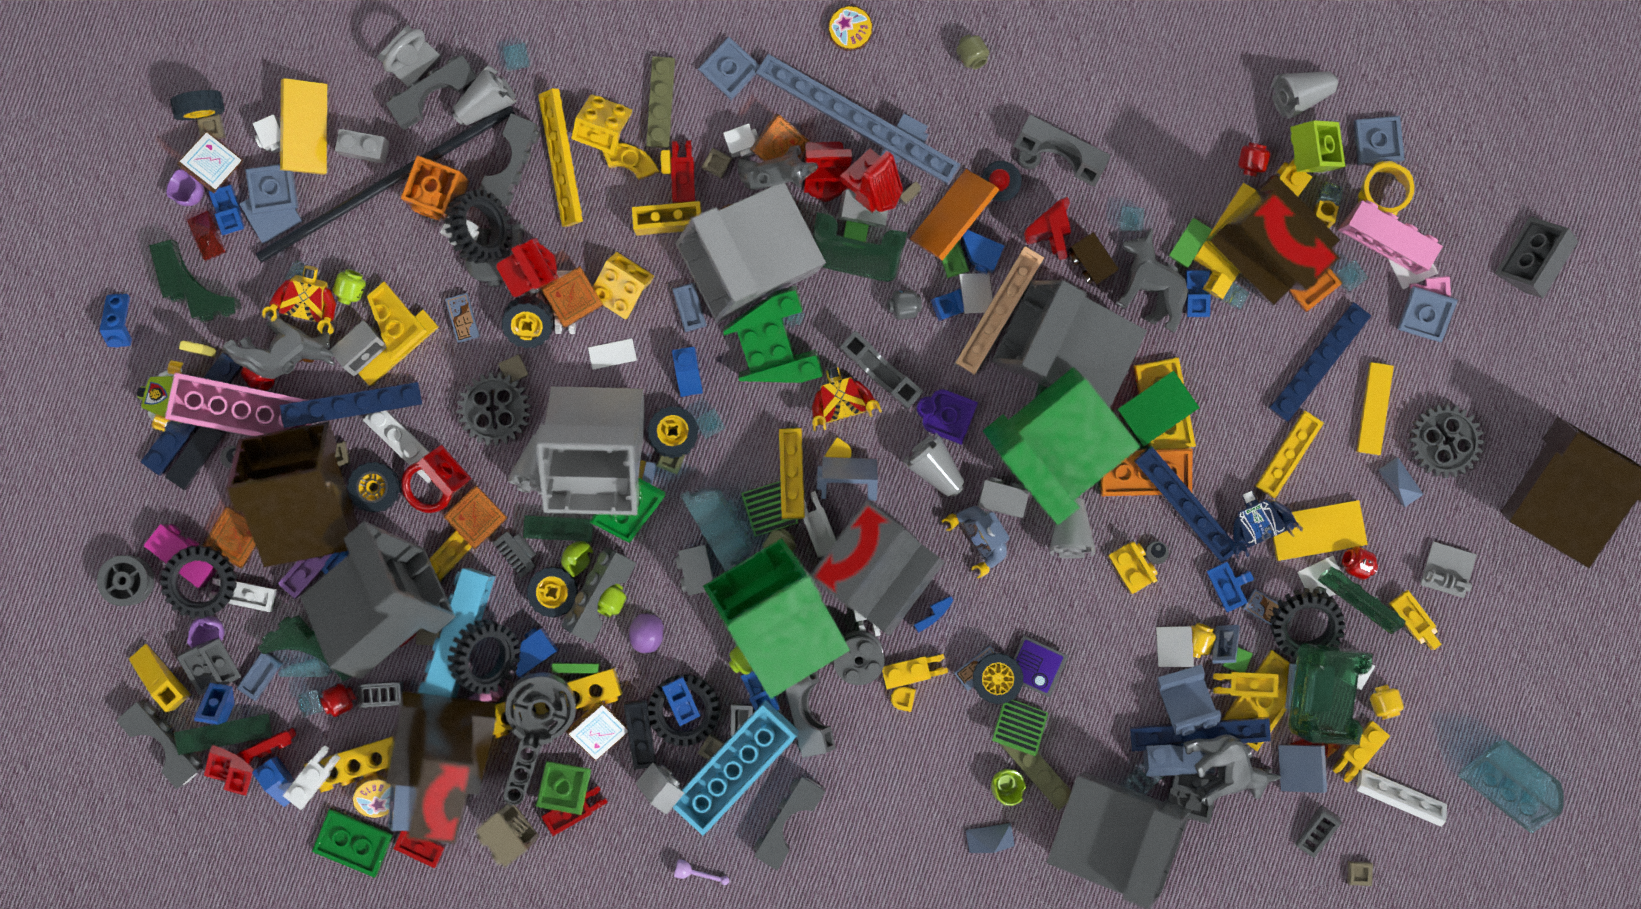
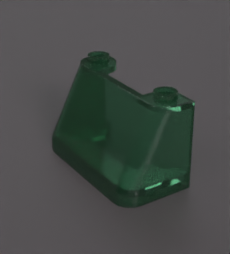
M817 212L813 238L826 262L821 268L883 282H890L896 278L908 232L890 230L884 234L881 245L837 236L836 219L833 216Z
M1302 644L1298 650L1288 720L1290 732L1311 743L1360 745L1363 728L1359 721L1353 718L1358 676L1359 674H1367L1372 668L1373 654L1360 650Z

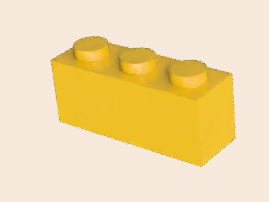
M696 201L632 207L633 230L636 236L683 232L692 218L702 214L701 203Z

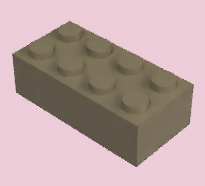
M509 803L476 829L478 833L476 837L483 846L487 845L493 852L491 854L493 860L498 865L502 864L504 868L528 850L540 837L518 807Z

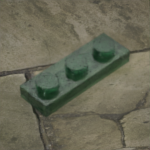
M524 515L523 538L592 542L593 524L590 523L591 519Z

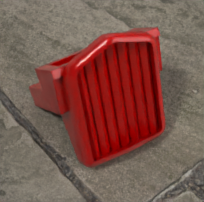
M842 142L806 143L804 162L817 163L818 169L803 180L804 193H808L823 202H828L840 196L846 189L849 190L839 179L840 175L851 166V149H844Z
M871 148L868 149L840 175L839 179L856 194L855 199L871 213L875 210L884 212L894 209L903 191L894 156L889 151L880 156Z
M1068 197L1057 201L1031 223L1024 232L1027 244L1049 239L1053 255L1058 254L1059 260L1068 258L1063 236L1071 235L1066 212L1070 205Z
M537 238L515 246L511 249L513 254L496 265L498 272L514 297L521 296L532 289L542 288L559 279L555 254L540 244Z

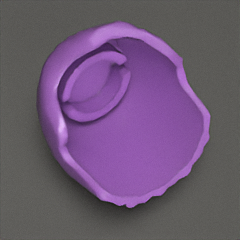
M178 169L173 173L166 188V194L177 204L186 207L199 203L204 194V185L197 175L183 169Z
M648 613L639 614L633 619L629 630V640L636 651L650 653L657 650L663 641L664 626L662 620L656 617V615Z
M210 615L205 618H196L190 625L187 644L192 648L218 637L222 641L225 633L222 622Z

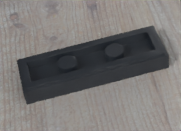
M200 426L165 478L181 489L186 490L225 434L217 429Z
M647 699L624 702L634 770L648 768L652 763L657 765L651 723L648 718Z

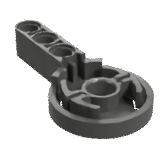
M532 673L522 677L511 687L507 695L506 717L512 727V732L519 739L504 785L503 797L505 802L510 805H518L524 800L541 746L553 742L554 738L562 735L571 726L575 717L576 701L572 689L563 679L550 673ZM544 702L550 709L545 714H537L532 710V706L535 703ZM530 748L533 751L530 753H526L522 751V749ZM523 768L526 772L518 773L516 769ZM510 789H518L519 792H518V793H512V792H510L509 790H510Z

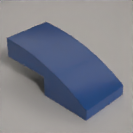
M228 185L209 191L222 236L245 229L233 186Z
M1185 270V281L1188 289L1186 298L1187 317H1210L1211 294L1203 290L1210 277L1209 270Z
M962 289L931 300L938 321L964 313Z
M948 596L930 605L934 614L914 623L918 633L935 623L947 611L953 602L952 596Z
M754 671L748 675H741L754 710L765 700L776 710L780 709L776 696L770 699Z
M683 677L662 686L679 726L700 716Z

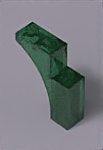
M170 239L149 245L162 297L171 300V302H180L185 300L186 296L191 318L204 323L214 320L213 316L221 314L223 317L236 314L235 310L242 309L239 299L216 295L196 281L184 263L178 242Z
M299 615L293 618L288 616L278 624L280 628L275 632L270 631L262 638L263 643L257 647L262 654L277 650H296L310 654L327 664L314 629L312 631ZM332 669L343 682L353 677Z

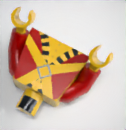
M304 266L303 276L295 275L292 279L285 280L279 286L269 302L270 306L263 309L262 315L265 318L267 312H273L274 315L271 318V322L277 319L276 309H279L281 314L318 322L317 328L321 334L323 327L328 325V333L332 334L334 328L331 321L334 319L336 302L331 290L328 289L327 282L316 279L318 268Z
M839 367L826 371L829 384L822 385L821 390L815 393L811 407L813 431H816L817 425H823L824 430H826V423L868 412L869 416L873 417L871 413L873 409H878L880 413L882 410L871 391L860 381L853 380L852 377L842 379Z

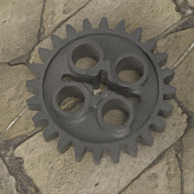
M492 372L489 373V379L483 374H480L481 381L479 382L473 378L474 386L465 385L468 392H460V395L465 398L464 401H457L459 405L463 406V409L457 411V413L464 416L458 420L460 423H466L463 430L468 431L471 429L469 437L473 438L478 435V443H481L485 438V443L490 446L492 440H494L495 446H499L501 439L505 444H508L509 436L516 440V431L524 433L520 426L529 425L524 421V418L531 417V414L527 413L526 409L531 408L532 405L525 404V401L530 396L522 395L526 389L524 387L517 388L520 383L518 380L511 384L510 375L503 380V373L500 372L497 378H495ZM492 389L495 390L494 403L499 407V410L495 412L498 424L497 429H494V413L489 411V408L493 407ZM503 391L510 393V399L506 403H502L499 399ZM480 393H486L487 401L483 405L477 403V397ZM509 413L512 416V421L509 425L504 426L501 418L504 414ZM487 415L489 424L482 428L479 425V419L481 416Z
M1445 404L1443 409L1440 405L1434 406V411L1431 408L1426 409L1427 416L1425 414L1418 415L1421 422L1413 421V425L1417 428L1409 430L1414 435V438L1407 439V441L1414 443V446L1408 450L1416 452L1412 460L1420 459L1417 466H1426L1425 473H1430L1433 470L1434 477H1438L1440 473L1442 478H1448L1449 473L1452 477H1457L1458 472L1460 474L1466 473L1465 467L1468 469L1473 468L1471 461H1479L1475 454L1483 452L1482 449L1478 448V444L1484 443L1483 440L1478 439V436L1482 435L1483 432L1476 431L1480 423L1472 424L1471 421L1474 419V415L1466 417V409L1458 412L1459 407L1457 405L1453 406L1451 410L1449 404ZM1448 420H1451L1454 423V429L1452 432H1450L1446 427V423ZM1428 431H1431L1434 434V440L1432 443L1429 442L1426 438V434ZM1447 437L1449 441L1446 443L1447 445H1444L1443 441ZM1459 440H1462L1465 443V449L1463 452H1461L1457 447V443ZM1440 450L1445 454L1444 462H1440L1437 458Z

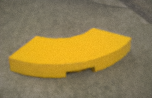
M618 143L614 155L603 151L609 168H627L636 175L638 180L659 172L652 158L643 150L634 146Z

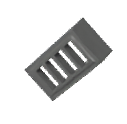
M403 681L357 685L358 708L400 705L402 691H404ZM390 687H394L395 700H391ZM377 688L378 700L374 702L373 689ZM382 688H385L386 701H382ZM364 689H368L369 702L364 700Z
M1321 805L1300 835L1295 846L1315 858L1342 824L1340 817ZM1325 817L1331 822L1328 824L1322 819ZM1318 824L1326 830L1323 832L1322 830L1317 828ZM1314 832L1315 834L1320 836V839L1318 840L1317 838L1312 836L1311 833ZM1308 839V840H1310L1311 842H1313V843L1316 844V845H1315V847L1313 848L1312 846H1310L1309 844H1307L1305 841Z

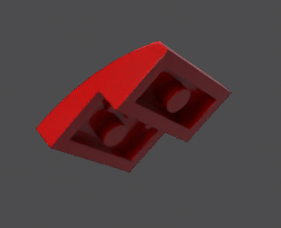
M212 745L204 776L224 781V790L246 796L254 769L237 755Z

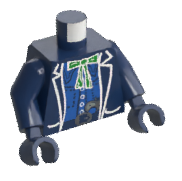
M1250 491L1241 495L1247 508L1239 511L1234 521L1233 538L1235 547L1233 552L1237 559H1239L1238 555L1241 551H1245L1246 556L1249 557L1250 553L1247 547L1254 546L1285 531L1294 537L1293 529L1298 527L1300 531H1303V527L1296 521L1288 507L1277 500L1271 501L1269 498L1259 502L1255 491Z

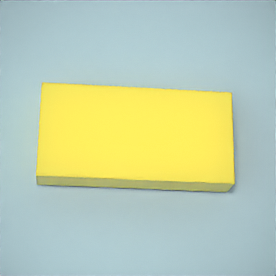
M183 340L180 342L179 347L180 350L214 358L217 351L215 348Z

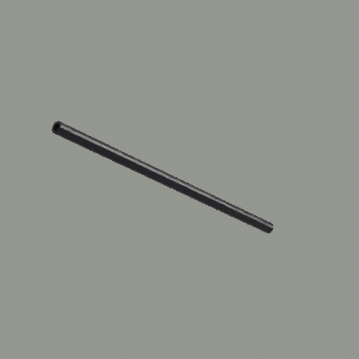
M511 106L493 113L420 157L434 162L509 118L511 113H515ZM415 160L256 253L257 258L263 263L409 177Z

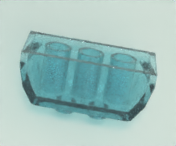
M706 487L691 492L687 491L680 495L725 572L749 558L754 548L747 534L750 529L744 519H738L735 514L738 511L732 499L728 501L720 488Z
M1508 740L1495 742L1482 755L1462 768L1458 774V777L1531 834L1561 815L1563 810L1564 793L1561 782Z

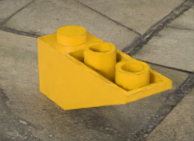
M145 644L129 658L148 692L165 712L175 710L191 696L190 692L148 644Z

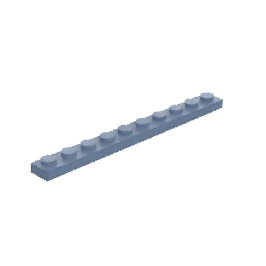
M769 54L756 72L759 77L948 186L961 167L960 163Z

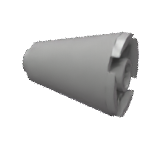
M487 65L453 107V116L459 124L470 125L517 102L515 100L516 95L504 78L500 79L495 75L498 71L492 66Z
M1330 71L1278 74L1273 78L1271 89L1275 88L1276 95L1272 96L1273 102L1281 116H1288L1287 119L1294 118L1335 93L1338 87V79Z
M935 433V438L930 435L912 449L913 455L911 458L905 457L903 463L907 468L946 496L952 495L954 497L963 490L964 480L938 433Z
M1076 498L1075 502L1080 508L1059 525L1055 523L1049 548L1050 555L1054 556V552L1059 553L1060 558H1085V553H1090V557L1095 555V545L1084 499Z

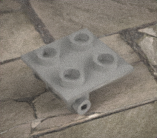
M1433 541L1420 585L1464 598L1466 591L1470 592L1472 589V583H1469L1477 555Z

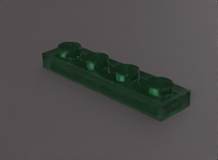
M1330 567L1321 573L1318 578L1320 583L1388 633L1393 634L1404 626L1406 621L1396 611L1390 610L1378 598L1371 596L1359 584L1352 582L1344 576L1340 570Z
M269 713L174 732L178 755L211 749L212 745L221 747L273 736Z

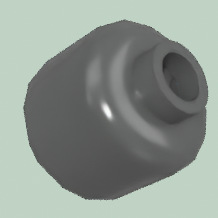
M911 289L894 291L891 299L887 300L888 312L892 313L897 320L914 319L922 310L921 297Z

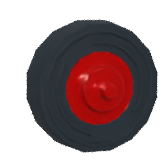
M995 161L989 164L981 178L999 189L992 199L997 202L1008 201L1014 198L1021 187L1022 177L1019 170L1007 161Z

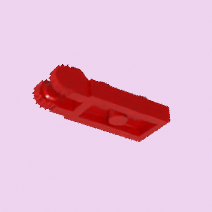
M686 140L685 143L687 157H678L679 144L677 141H672L671 178L673 204L696 202L694 157H692L691 140Z
M288 728L243 749L236 755L249 764L256 755L258 758H262L270 754L271 748L278 746L281 749L292 743L291 739L297 734L294 728Z
M599 785L586 792L581 815L551 810L541 816L552 837L593 814V811L608 803L606 798L600 799L592 806H589L586 801L590 796L599 793L601 790Z

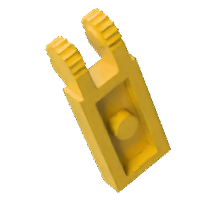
M944 654L930 657L923 656L884 666L882 673L886 689L928 680L933 676L948 673V669L944 667L929 671L927 664L942 661V659H945Z
M1242 672L1213 674V679L1217 681L1231 680V688H1213L1214 694L1278 698L1279 674Z
M1370 720L1341 754L1342 757L1333 766L1332 770L1335 773H1339L1349 761L1353 766L1346 772L1343 780L1346 783L1350 782L1390 735L1374 721Z

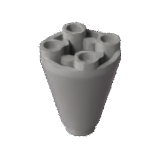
M537 430L510 472L508 482L518 485L517 490L530 493V490H533L542 495L537 452L539 430Z

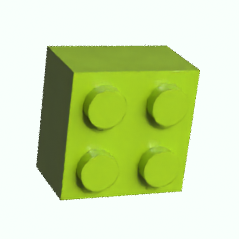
M1313 120L1290 127L1291 142L1295 156L1294 164L1297 172L1323 173L1346 167L1339 122Z

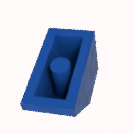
M967 230L961 237L971 265L976 266L975 270L986 275L988 272L993 273L1004 245Z
M688 347L672 350L680 396L703 394L696 348Z
M535 627L524 635L526 639L521 642L520 660L516 670L518 678L558 651V648L544 628L537 630Z
M210 683L194 717L195 721L212 724L227 722L235 705L233 686Z
M278 756L271 758L253 771V775L266 793L283 807L291 803L283 795L295 780Z

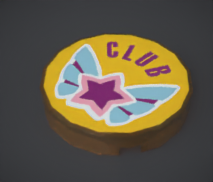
M848 5L841 7L832 14L829 20L828 32L830 39L836 47L844 51L862 49L872 37L873 24L871 18L865 10L858 6Z
M371 775L361 779L352 792L353 806L356 811L369 818H380L388 815L391 784H386V778H383L382 775Z

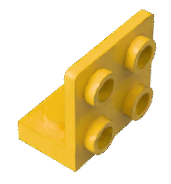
M591 94L576 116L571 139L614 155L617 150L620 133L630 118L632 109L622 104L608 101L601 96Z
M616 252L604 264L593 286V290L603 306L622 318L627 319L642 291L652 282L654 275Z

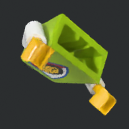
M171 360L166 371L156 377H150L147 386H141L137 391V397L142 400L141 407L148 411V416L152 420V428L163 432L165 431L164 427L169 422L165 417L175 373L182 374L181 367L184 364L182 362Z

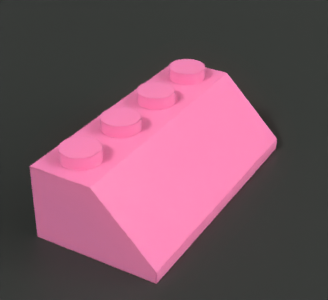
M1368 200L1357 203L1338 229V231L1416 275L1430 270L1443 247L1437 243L1438 240L1428 234L1422 235L1417 232V227L1409 223L1403 224L1399 222L1396 215L1378 210V206Z

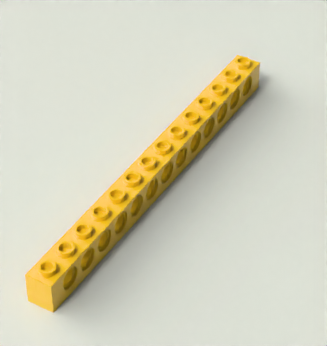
M615 668L566 682L572 691H577L580 694V701L576 703V709L582 707L583 711L596 708L597 702L605 701V704L618 701V696L623 694ZM593 684L601 686V696H594L591 693V686ZM506 701L496 704V722L493 735L495 734L496 738L508 735V730L512 729L510 724L505 722L503 718L506 712ZM538 702L533 705L536 708L537 714H545L550 709L544 702ZM393 736L337 753L340 759L334 767L338 770V776L334 778L329 775L319 788L320 793L334 789L333 784L339 782L344 786L356 782L355 777L363 775L364 779L378 775L377 771L384 768L387 772ZM374 752L382 756L381 764H376L373 761L372 756ZM336 754L322 758L319 763L326 767L329 760ZM352 759L359 761L360 769L358 771L351 768Z

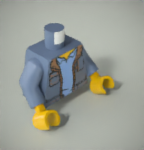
M972 506L958 512L957 515L949 514L942 520V523L948 521L951 524L946 529L947 531L954 529L960 522L985 562H980L971 569L972 571L977 568L980 570V575L977 578L988 574L989 568H993L1006 557V543L1010 538L993 511H984L978 506Z

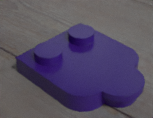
M941 389L934 392L932 397L921 398L917 403L916 410L918 415L923 418V427L927 432L933 435L938 433L941 438L962 445L978 402Z

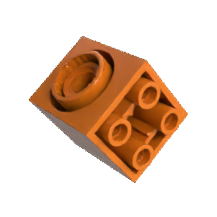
M417 156L401 199L411 207L412 211L441 221V219L448 217L445 214L446 210L449 209L448 204L453 201V198L466 192L470 181L458 170Z

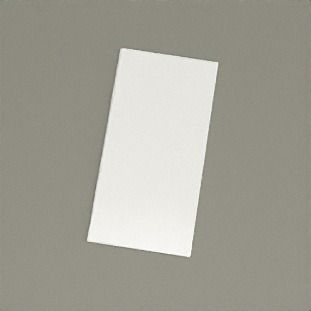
M633 339L588 347L592 370L637 361Z

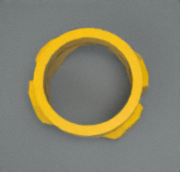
M1393 161L1376 163L1363 180L1358 194V202L1368 200L1378 206V210L1397 215L1400 210L1410 203L1414 194V181L1410 171ZM1374 173H1391L1404 186L1406 195L1404 201L1399 206L1385 208L1378 205L1372 199L1369 192V182Z

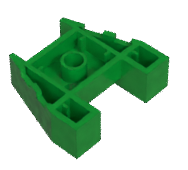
M796 285L774 291L767 298L751 307L750 310L724 326V335L734 332L738 333L749 369L739 372V381L802 383L822 377L823 370L816 349L794 355L784 325V317L802 312L803 306Z

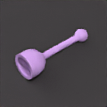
M681 859L677 861L674 877L683 879L693 874L720 881L722 885L729 883L727 876L719 877L692 870L687 861Z

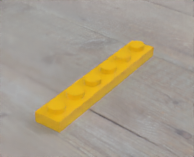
M552 88L538 96L562 227H570L583 222L560 91L559 89Z

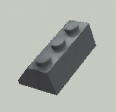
M1530 216L1495 274L1519 290L1543 299L1577 245L1578 240L1569 228Z

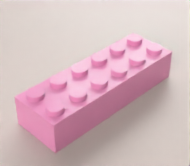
M178 373L174 375L165 419L247 436H257L311 425L305 424L284 428L279 405L307 401L306 399Z

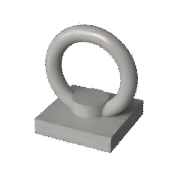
M409 25L377 56L383 63L384 70L390 73L393 72L407 87L414 81L421 80L442 58L424 40V32L421 29H412Z

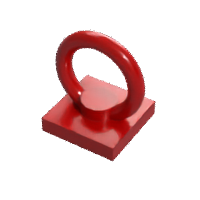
M440 445L418 462L408 466L401 479V489L406 501L413 508L424 513H435L443 510L450 502L452 494L467 484L472 478L443 445ZM423 470L443 492L438 502L425 504L413 495L410 481L414 473Z

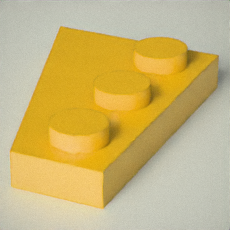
M381 283L367 296L375 320L378 322L381 337L386 344L389 359L394 361L427 331L387 283Z

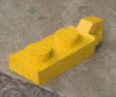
M1405 590L1388 603L1420 644L1425 642L1431 650H1435L1442 645L1434 635L1438 632L1435 628L1437 626L1409 590Z

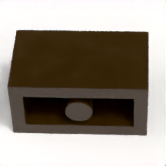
M1094 232L1069 248L1070 254L1068 256L1075 266L1079 265L1083 271L1081 276L1088 285L1091 283L1094 287L1119 270Z

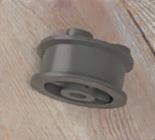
M132 555L116 556L107 560L100 568L97 576V587L101 596L113 605H136L143 602L151 594L154 587V573L150 565L140 557Z
M863 630L850 631L844 634L842 637L850 651L834 660V667L838 676L852 685L871 683L879 677L884 668V654L880 641L873 634Z

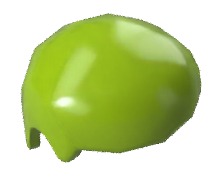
M577 541L568 545L561 556L562 566L572 577L581 573L590 563L588 552L593 553V550L587 542Z
M1005 768L994 775L991 782V790L993 796L1004 805L1014 806L1023 800L1022 794L1026 789V785L1020 773L1014 769Z

